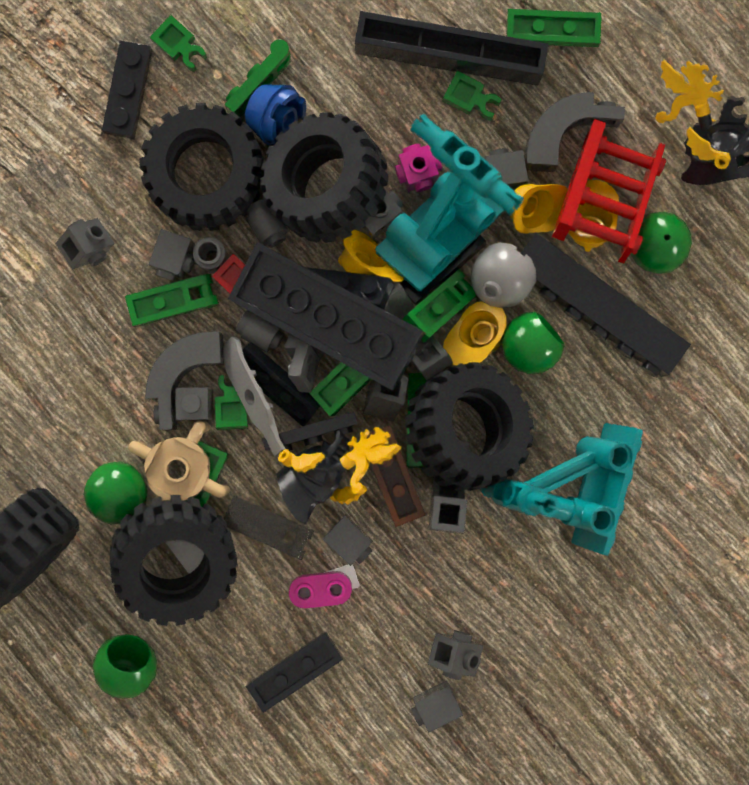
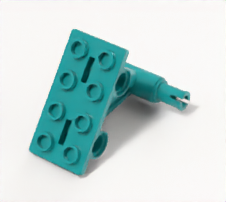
M425 114L419 116L422 122L416 119L410 130L431 147L432 155L446 166L451 173L446 172L439 177L431 189L430 197L410 216L406 213L397 216L389 225L386 231V238L375 248L376 254L417 291L423 290L505 211L508 215L513 214L514 210L512 208L514 207L517 210L524 200L522 196H519L502 181L501 173L480 156L475 148L467 145L452 131H443Z
M605 423L600 438L587 436L578 442L576 457L525 482L507 478L500 483L487 486V488H481V492L484 496L492 498L499 506L529 516L541 514L545 517H552L561 520L565 525L575 527L571 541L572 544L608 556L615 542V531L619 517L624 510L627 488L633 478V467L637 453L641 449L643 430ZM583 475L577 498L573 496L565 498L548 493Z

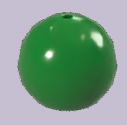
M654 212L643 217L638 234L643 236L640 248L636 255L630 254L635 264L645 271L656 274L670 273L681 267L688 258L692 245L691 232L685 221L677 215L668 212ZM665 235L669 236L668 241L664 239Z
M526 312L512 319L506 327L501 340L503 355L508 363L517 371L529 375L542 374L553 368L562 357L565 347L559 334L538 312Z
M121 461L110 462L99 466L91 474L84 487L83 496L87 510L96 519L114 525L121 524V520L127 514L133 517L136 506L141 503L146 505L148 488L144 476L132 465Z
M129 634L116 635L106 640L95 654L92 665L95 682L100 689L112 697L121 699L137 697L145 692L155 679L158 667L155 650L151 645L139 636Z

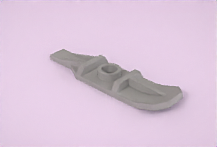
M231 337L224 344L223 359L225 369L252 423L263 433L273 455L277 456L285 450V447L276 427L272 412L274 407L272 403H267L263 390L258 386L255 380L257 374L255 370H250L244 358L241 341L237 337Z

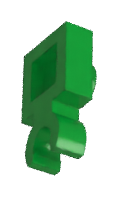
M172 15L150 36L151 41L174 62L181 55L186 67L192 72L197 70L190 61L193 55H200L204 60L208 58L202 47L191 45L195 40L194 35Z
M457 71L442 101L468 115L475 108L479 110L482 118L492 120L494 113L488 111L485 105L493 103L499 106L502 99L496 94H482L485 84Z
M220 375L218 385L224 396L215 397L216 429H248V414L234 386H226L224 375Z

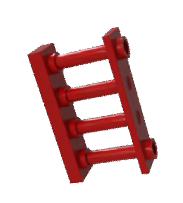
M594 118L585 136L552 237L564 242L569 231L575 232L577 229L622 246L618 262L624 264L631 253L636 255L640 248L643 236L638 234L656 176L659 177L666 164V159L662 157L665 144L659 143L650 157L607 141V137L602 135L606 123ZM605 153L646 168L643 182L599 166V162L594 161L595 155ZM594 177L639 194L635 208L591 192L590 187L586 186L587 180H592ZM586 203L629 219L630 224L627 233L625 234L582 218V214L577 212L579 205L584 206Z

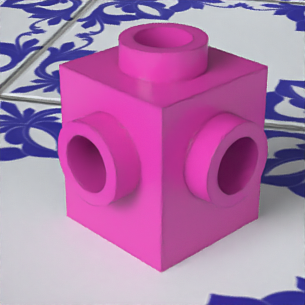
M414 144L402 150L403 153L399 154L398 165L394 166L399 183H405L407 192L414 190L416 192H423L431 189L438 180V171L442 170L441 162L432 155L429 145L421 147L420 144ZM424 162L425 166L422 169H416L413 166L414 164Z

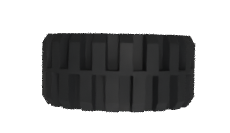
M196 103V109L189 110L187 105L178 107V114L171 116L168 112L161 118L164 123L160 127L154 124L149 130L152 136L151 140H144L141 149L145 155L140 158L139 168L143 171V176L141 177L143 186L147 189L148 195L155 205L167 217H170L181 226L187 225L192 230L201 231L202 228H208L210 231L219 230V225L227 224L229 227L237 223L235 218L241 214L245 217L251 203H255L260 197V178L264 177L261 174L264 161L261 149L250 127L247 124L244 125L241 118L234 112L228 114L224 107L214 105L213 109H209L206 103ZM201 142H214L222 145L229 152L233 163V169L227 182L217 191L206 195H192L185 192L178 185L175 178V167L181 154L192 145Z
M332 112L320 113L319 117L312 114L305 116L304 121L300 123L295 121L288 125L290 129L285 133L280 132L275 138L277 142L273 147L270 146L266 152L268 159L262 163L261 174L264 177L260 178V190L264 192L263 200L266 206L270 208V212L296 235L316 243L320 240L325 243L334 242L338 236L341 239H345L352 235L351 231L354 229L361 230L367 225L365 221L370 216L372 218L379 210L376 207L378 202H383L386 195L383 186L388 185L389 174L385 171L387 163L385 157L381 154L380 148L356 121H351L348 116L342 114L334 116ZM344 159L343 170L337 182L325 193L317 197L305 198L306 186L312 174L328 161Z
M469 362L465 365L461 363L431 377L415 391L416 397L410 399L407 407L411 414L405 416V427L409 428L410 434L405 436L407 445L412 444L414 453L411 454L415 462L420 461L423 467L421 470L427 477L434 475L436 477L434 481L443 487L450 485L452 490L463 491L467 489L468 491H473L505 481L507 477L513 476L520 470V464L525 463L529 456L526 448L532 447L533 435H530V429H533L534 425L533 418H529L528 410H530L528 401L524 402L521 397L522 390L518 385L513 386L510 383L511 378L504 372L497 374V369L488 364L482 366L479 362ZM457 400L471 405L483 420L486 430V441L480 455L466 449L455 434L452 412Z
M36 487V489L29 490L26 494L18 497L16 501L10 503L0 513V609L22 593L27 586L32 584L58 558L60 553L66 549L80 529L78 518L45 488Z
M171 495L170 500L162 501L161 496L151 499L152 504L147 507L144 503L134 508L135 515L132 517L130 514H127L121 520V529L115 530L112 537V546L110 547L111 582L114 584V592L118 599L124 600V607L130 613L138 611L140 619L150 622L152 618L156 620L157 625L167 626L168 622H176V626L185 625V620L194 618L196 622L204 618V612L207 610L214 612L220 606L219 599L225 600L231 592L230 585L235 583L237 576L235 568L238 565L237 555L226 521L221 515L216 516L215 509L209 504H204L201 507L199 499L189 497L187 501H182L181 495ZM168 541H186L196 545L204 552L201 563L194 571L176 579L156 577L149 573L142 565L145 556L153 548Z

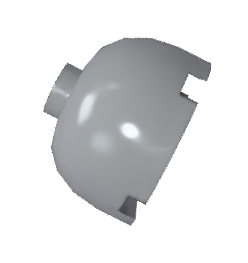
M496 243L489 245L477 257L471 270V282L475 294L482 302L492 307L508 308L516 306L530 294L537 281L536 268L532 259L527 254L523 256L520 252L516 251L518 247L512 244Z

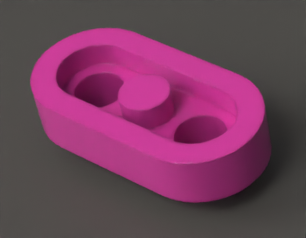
M339 571L300 575L292 581L289 588V598L299 608L340 605L345 603L352 593L350 578L345 573ZM338 584L342 587V592L333 594L330 591V587ZM301 588H308L311 594L309 597L304 598L299 595V590Z

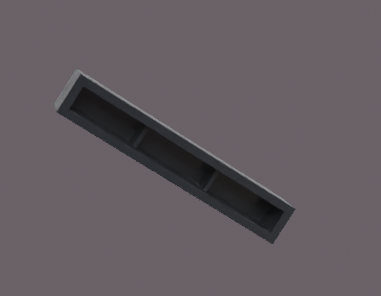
M360 11L355 38V54L538 86L544 74L549 44Z
M535 233L521 252L523 256L527 254L532 259L536 268L537 281L535 286L540 289L539 294L545 300L553 304L557 301L566 308L564 312L570 318L577 322L585 321L591 326L590 331L595 336L604 341L608 338L617 345L615 349L628 359L634 357L643 363L641 368L649 375L656 378L658 375L661 377L670 375L691 346L685 339L539 234Z

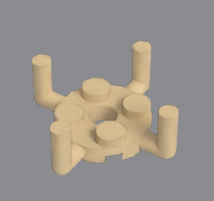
M196 421L187 438H169L156 444L152 449L147 447L144 441H132L129 443V451L145 460L144 470L148 485L156 494V497L161 496L162 501L170 500L171 495H181L182 501L188 500L189 497H195L202 490L217 498L225 497L230 493L228 485H220L209 479L210 459L198 444L203 433H207L210 430V424L207 421ZM174 460L182 461L186 467L184 476L179 479L173 478L169 473V466Z

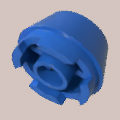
M261 85L254 91L248 101L245 112L246 123L263 143L269 146L275 145L277 142L275 138L280 132L285 133L290 129L288 125L299 119L304 121L307 108L306 100L299 96L296 89L291 85Z

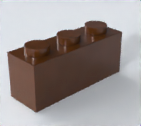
M391 425L381 428L384 433L388 432L390 434V437L387 438L389 443L383 446L398 444ZM375 431L371 432L367 436V439L370 437L371 434L374 435ZM400 450L392 456L391 460L384 461L381 465L378 463L373 465L371 463L395 527L426 516Z

